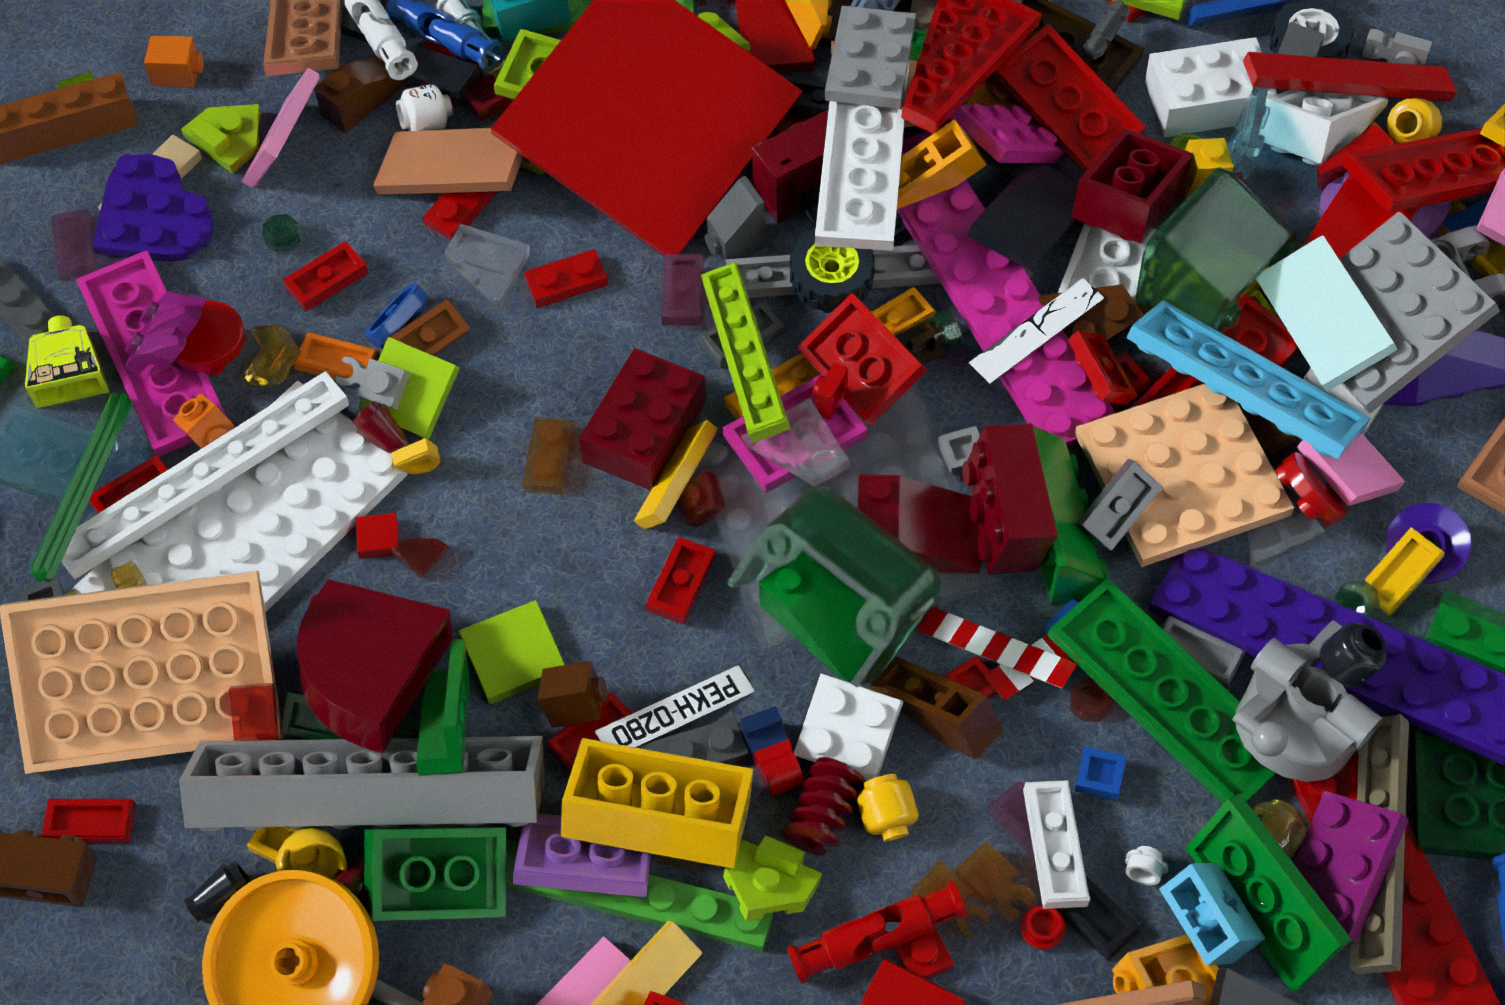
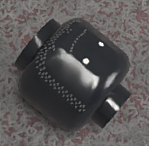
M1347 623L1323 642L1320 649L1323 669L1334 680L1344 686L1359 687L1385 666L1387 659L1386 642L1379 631L1372 626L1360 623Z

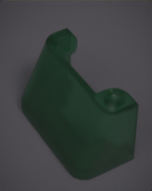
M1218 167L1149 239L1142 256L1135 300L1150 308H1154L1164 300L1223 333L1226 328L1232 329L1238 322L1242 313V308L1238 306L1240 296L1270 263L1273 266L1299 250L1300 244L1296 242L1297 235L1235 173Z

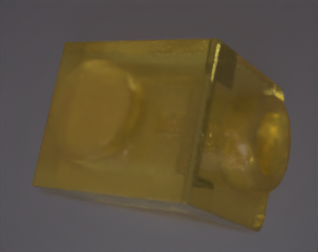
M281 325L255 326L251 334L262 349L243 376L251 386L279 385L289 375V369L301 354V350L292 340L290 333Z

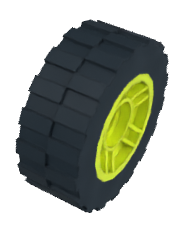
M816 228L812 229V232L802 235L800 241L794 244L793 253H790V283H792L794 294L799 296V300L803 304L809 305L811 309L822 310L823 313L833 312L851 293L860 301H864L868 297L869 290H872L875 266L873 250L815 246Z

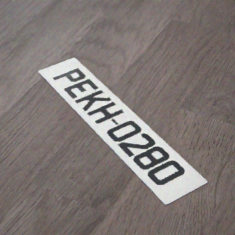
M739 665L602 727L596 730L595 733L601 742L637 747L755 691Z

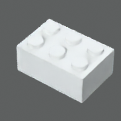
M1256 37L1149 55L1145 84L1163 137L1262 122L1266 100L1271 96L1277 95V90L1252 87L1243 60L1247 52L1262 53Z

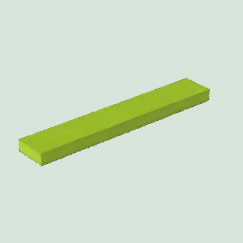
M737 262L702 274L703 285L752 443L790 430L788 418Z

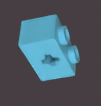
M1218 863L1190 864L1159 889L1206 966L1232 964L1265 940L1264 935Z

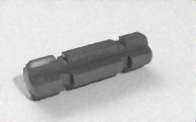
M1116 0L1115 3L1109 5L1105 15L1102 16L1090 34V38L1083 45V53L1087 54L1089 59L1096 60L1104 54L1107 44L1111 43L1122 26V21H1125L1129 15L1130 8L1124 5L1122 0Z

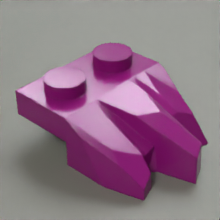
M169 291L157 303L151 300L140 318V321L145 323L141 333L136 331L125 349V352L130 354L124 368L136 375H139L150 363L165 370L184 349L187 336L200 320L202 313L199 311L204 305L206 298Z

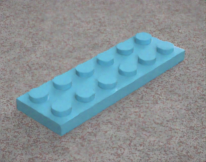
M1164 300L1135 322L1127 335V339L1136 343L1141 351L1150 355H1156L1169 362L1179 373L1191 375L1202 381L1212 392L1228 396L1240 403L1245 411L1254 415H1261L1276 424L1277 428L1283 433L1297 436L1311 444L1313 449L1322 455L1332 456L1338 460L1360 436L1370 420V417Z

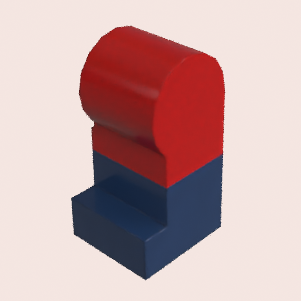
M774 706L740 719L741 733L747 750L769 795L774 797L803 786V774L783 728L782 719L777 707Z

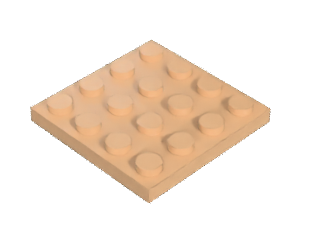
M1206 384L1076 426L1075 435L1102 490L1127 459L1135 461L1163 486L1125 533L1141 567L1292 516L1294 506L1238 403L1226 395L1212 392L1207 388Z

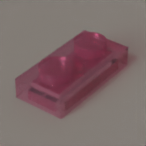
M665 254L661 313L662 325H701L703 254Z

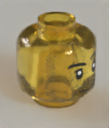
M1274 799L1270 802L1257 804L1253 808L1254 813L1292 861L1306 834L1304 823L1301 821V813L1292 805L1281 800Z

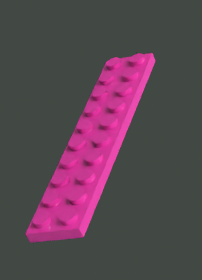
M926 131L903 140L902 155L930 137L933 133ZM965 180L954 188L897 209L984 352L1042 309L1044 305H1041L1037 300L1041 295L1022 266L967 236L971 224L986 209L968 181ZM1063 330L999 377L1026 422L1065 439L1067 448L1079 444L1075 435L1076 426L1115 414L1110 403L1101 401L1092 391V383L1085 370L1076 362L1075 353Z

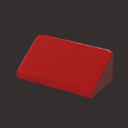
M884 958L860 1004L964 1005L966 999Z

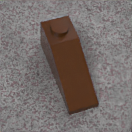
M375 55L340 66L339 69H336L314 87L321 115L347 133L408 82L404 81V79L395 80L391 78L385 67L386 63Z
M898 656L870 684L875 692L903 701L900 710L902 713L946 746L973 759H977L1003 731L986 695Z

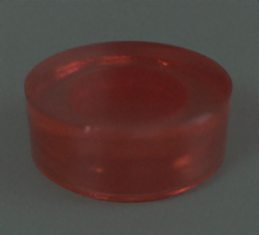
M1092 678L1083 679L1076 683L1072 688L1069 705L1073 714L1085 722H1098L1106 718L1111 711L1113 698Z

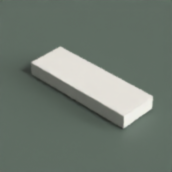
M1068 780L1025 782L1023 792L1043 909L1087 907L1090 897Z

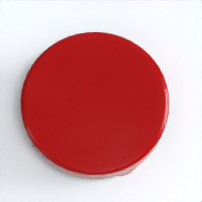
M206 300L199 311L202 313L199 322L187 336L186 345L175 361L186 369L203 371L207 375L215 376L222 373L226 365L239 355L247 340V333L240 315L234 308L223 302Z
M1293 452L1283 460L1282 465L1275 469V473L1280 481L1289 489L1293 487L1299 494L1301 499L1297 501V504L1311 521L1318 517L1324 525L1329 526L1338 523L1347 516L1343 500L1304 455Z

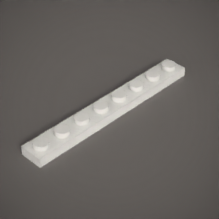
M326 371L79 525L61 562L74 580L348 407L347 396Z

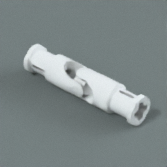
M345 0V7L361 32L365 35L374 53L380 60L386 63L385 67L389 76L395 80H403L412 75L417 69L418 62L414 54L405 48L406 42L390 20L380 1Z

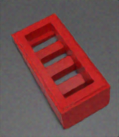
M1377 124L1372 125L1317 167V187L1324 191L1329 183L1340 176H1344L1348 170L1343 166V163L1348 153L1394 145L1395 142Z

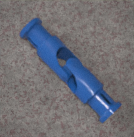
M387 0L385 11L391 21L404 23L407 29L434 44L447 47L450 52L464 60L478 62L479 67L485 71L491 72L501 65L505 51L504 45L500 41L484 38L479 30L467 24H457L458 22L453 17L423 1ZM487 52H492L494 56L488 55Z

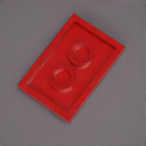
M853 293L797 347L820 374H827L833 362L848 368V391L844 399L870 427L928 371Z

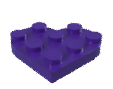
M126 154L117 160L116 167L112 170L107 180L92 248L95 254L131 257L147 250L151 260L166 262L186 260L188 255L197 252L203 245L205 248L209 245L214 234L212 214L203 196L183 190V182L174 161L153 154Z

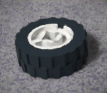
M1293 0L1290 4H1285L1280 12H1277L1269 39V47L1273 54H1278L1289 23L1293 22L1326 34L1317 57L1346 59L1354 35L1353 22L1351 18L1347 17V13L1343 9L1338 8L1335 3H1329L1325 0Z

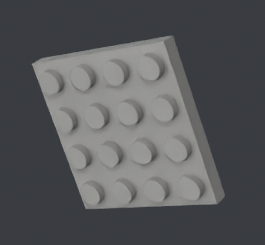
M1400 211L1339 259L1398 350L1341 384L1371 413L1500 312L1496 302Z

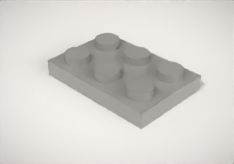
M842 6L825 88V101L900 109L914 35L916 13Z

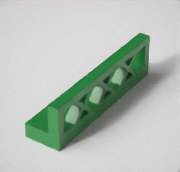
M464 639L451 640L449 669L433 671L425 684L416 756L418 776L463 772L470 692V676Z

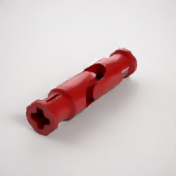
M954 880L947 882V887L923 897L919 894L913 895L869 913L865 917L851 920L822 932V938L799 947L790 945L787 947V950L802 985L807 983L808 977L832 967L836 970L842 969L869 958L872 954L886 951L933 932L935 925L958 916L962 919L969 916ZM887 922L899 923L890 933L887 932L885 927Z

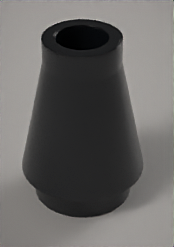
M234 861L228 866L223 863L184 902L189 912L199 922L205 917L219 912L232 895L251 882V880L238 862Z

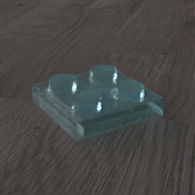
M1253 86L1232 131L1228 150L1234 169L1224 189L1226 191L1235 192L1240 180H1247L1249 178L1254 161L1252 157L1258 158L1261 153L1265 136L1259 135L1260 129L1265 128L1270 114V107L1265 106L1268 90Z

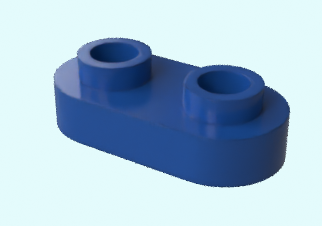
M417 283L404 288L369 325L364 333L366 338L375 347L383 345L385 340L400 331L408 320L415 319L425 310L427 306L424 303L427 298L425 291Z

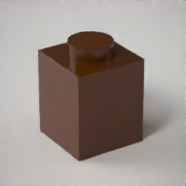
M591 661L542 669L538 702L552 728L600 720L602 702L607 701V686L602 676L598 677Z

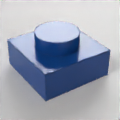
M1084 746L1074 792L1117 801L1127 756Z

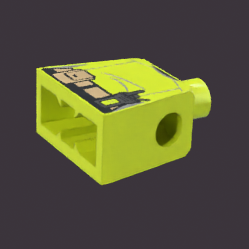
M55 316L48 321L49 332L33 335L29 339L25 387L36 408L110 392L95 347L85 326L77 325L72 327V321L69 317Z

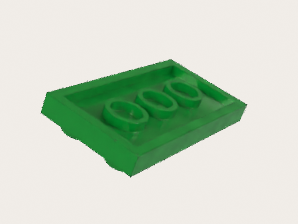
M1241 794L1228 798L1185 847L1195 863L1219 864L1265 937V940L1257 945L1292 993L1306 987L1352 941Z

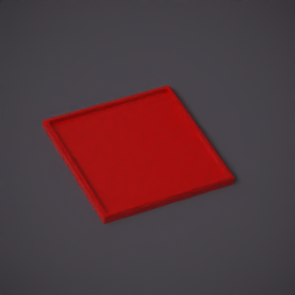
M593 0L491 127V134L671 263H674L705 223L709 214L724 198L753 160L752 147L772 135L800 98L803 91L676 0Z

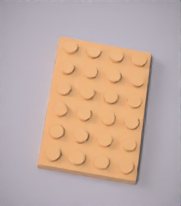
M259 570L0 605L1 624L25 774L195 751L201 741L280 740L283 737V734L280 732L282 723Z

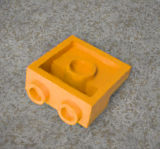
M1185 934L1128 952L1112 969L1114 973L1113 987L1116 993H1123L1193 980L1203 984L1207 1001L1199 1005H1210L1219 968L1217 965L1206 966L1190 938Z

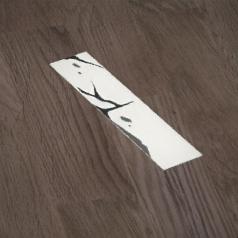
M1082 278L970 361L969 364L990 384L1103 300L1104 297Z

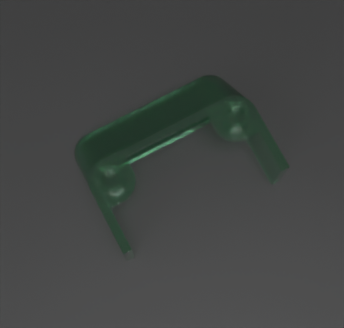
M826 486L810 488L762 530L726 583L732 588L754 583L759 579L768 564L775 567L788 565L803 550L867 600L856 618L857 632L867 644L874 648L850 682L858 688L879 678L938 596L941 580L938 572L930 564L835 490Z

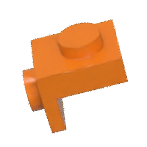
M202 393L196 398L185 402L180 408L179 413L173 418V421L201 449L236 427Z

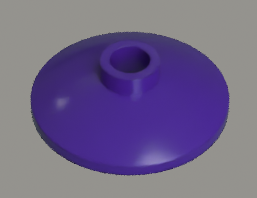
M1435 503L1416 504L1401 511L1389 525L1385 539L1387 554L1411 527L1445 552L1441 561L1421 583L1434 584L1450 579L1464 567L1471 551L1469 529L1464 520L1455 511L1446 506Z

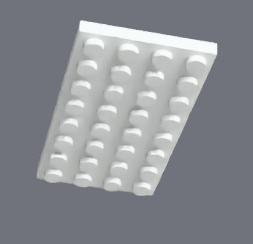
M297 380L275 402L298 389L303 384ZM338 412L97 565L65 595L259 570L266 613L356 525V517L366 516L408 473L394 466L391 453L385 452L356 433L358 428L352 423L353 421L341 412Z

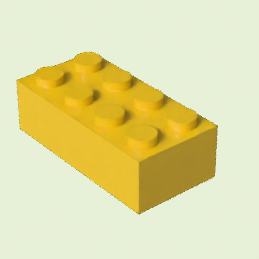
M582 738L562 799L561 837L734 869L750 806L754 769Z

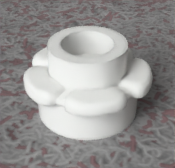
M1140 846L1126 854L1125 863L1127 867L1125 872L1133 881L1149 886L1156 885L1160 882L1162 874L1168 872V864L1162 861V854L1155 848Z

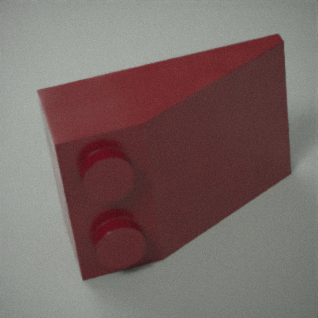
M858 474L857 568L864 571L980 574V557L978 554V538L980 533L978 524L973 523L970 516L972 496L901 475Z

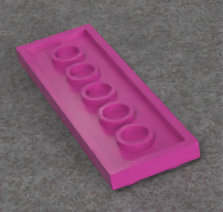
M147 250L76 279L155 455L161 457L194 442L173 421L182 405L188 400L196 398L202 393L226 416L207 374L203 371L186 369L175 360L165 370L150 363L139 375L124 368L130 354L125 352V349L136 331L141 333L145 323L140 321L143 311L151 300L157 303L167 292Z

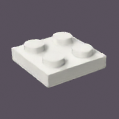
M820 674L794 754L816 762L820 757L833 758L852 767L865 780L876 778L879 776L903 701Z

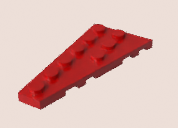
M938 0L903 105L901 118L934 134L1039 26L1042 13L1014 0Z

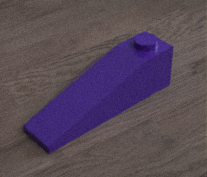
M1475 330L1385 401L1383 405L1415 407L1428 404L1429 400L1449 396L1451 399L1463 396L1464 392L1482 388L1492 390L1505 387V338Z

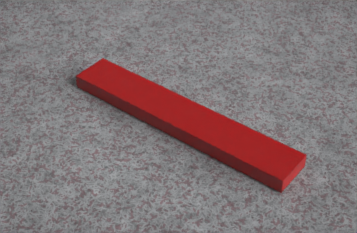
M1247 52L1243 60L1252 87L1408 99L1417 98L1435 101H1452L1457 93L1446 67Z

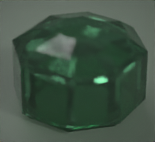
M288 214L272 215L263 224L265 244L276 252L291 250L300 242V228L297 220Z
M943 309L930 315L929 322L931 326L939 325L943 331L944 339L940 343L944 349L948 350L961 344L963 331L954 313Z
M1365 580L1349 581L1343 584L1335 595L1336 604L1369 618L1373 616L1380 606L1377 589Z

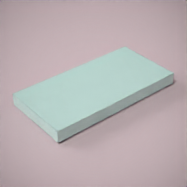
M1323 235L1255 276L1326 392L1398 350Z

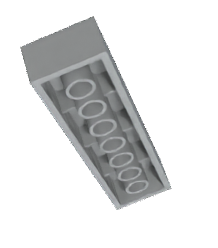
M542 736L466 737L463 772L418 776L416 764L419 738H392L384 753L360 747L345 739L201 741L179 779L184 827L200 828L203 831H216L223 827H243L246 830L256 831L266 827L284 826L292 830H301L310 826H331L334 829H347L354 825H374L377 828L387 829L397 825L418 824V826L423 828H433L441 824H462L466 827H479L485 823H505L508 826L518 827L528 823H537L545 785Z

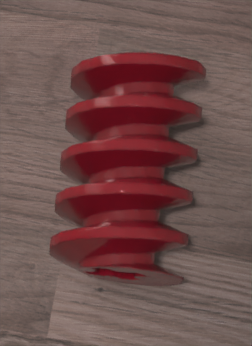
M829 757L818 758L816 760L817 763L811 767V778L805 781L803 785L804 793L797 799L798 808H795L790 815L792 823H789L784 829V836L791 844L814 855L826 854L824 846L836 847L839 845L840 839L831 830L836 832L845 830L846 823L838 816L848 817L853 811L852 807L844 801H857L858 792L851 786L861 787L865 782V778L852 767Z

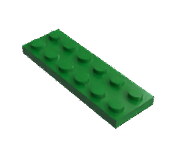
M1109 578L1105 579L1049 629L1047 636L1222 804L1228 798L1241 794L1244 800L1248 802L1277 774L1261 765L1244 747L1237 732L1236 723L1232 720L1240 702Z

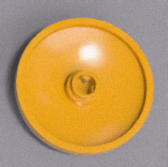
M283 870L273 872L243 886L232 895L217 914L208 933L203 953L202 974L205 993L209 1005H367L378 976L379 947L376 931L367 910L360 900L344 885L332 878L308 871Z

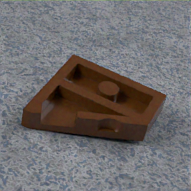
M1123 284L1098 287L1095 289L1104 299L1062 330L1068 339L1077 330L1101 334L1109 343L1130 329L1144 314ZM1062 293L1042 295L1037 300L1041 305L1046 306Z

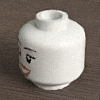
M435 85L406 89L402 93L401 100L396 101L399 123L402 129H408L409 131L444 130L447 124V117L453 114L448 94L442 95L439 88Z

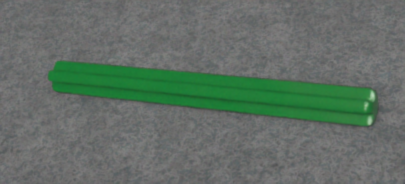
M114 392L110 395L31 565L30 573L38 582L42 580L50 582L54 579L133 404L129 399V395L124 392L121 394Z

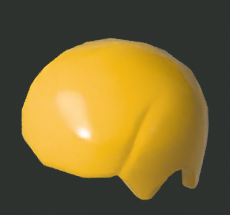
M313 827L297 830L290 835L280 847L275 861L277 871H308L334 880L340 870L346 871L347 862L340 842L327 830Z

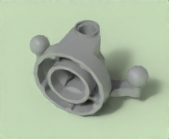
M1334 620L1309 645L1304 643L1284 645L1278 639L1272 638L1259 652L1251 665V669L1255 672L1232 719L1236 723V729L1244 747L1261 765L1283 777L1304 782L1329 779L1344 769L1355 750H1359L1369 740L1383 720L1381 716L1353 695L1347 694L1343 684L1334 680L1324 669L1317 668L1321 661L1320 649L1323 642L1342 628Z

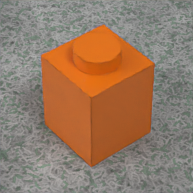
M150 36L144 65L152 86L194 87L197 73L201 74L203 72L204 59L202 52L197 51L193 37Z

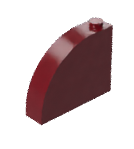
M328 579L319 593H315L311 597L297 636V654L302 689L306 701L316 717L333 733L360 747L384 753L451 643L450 609Z

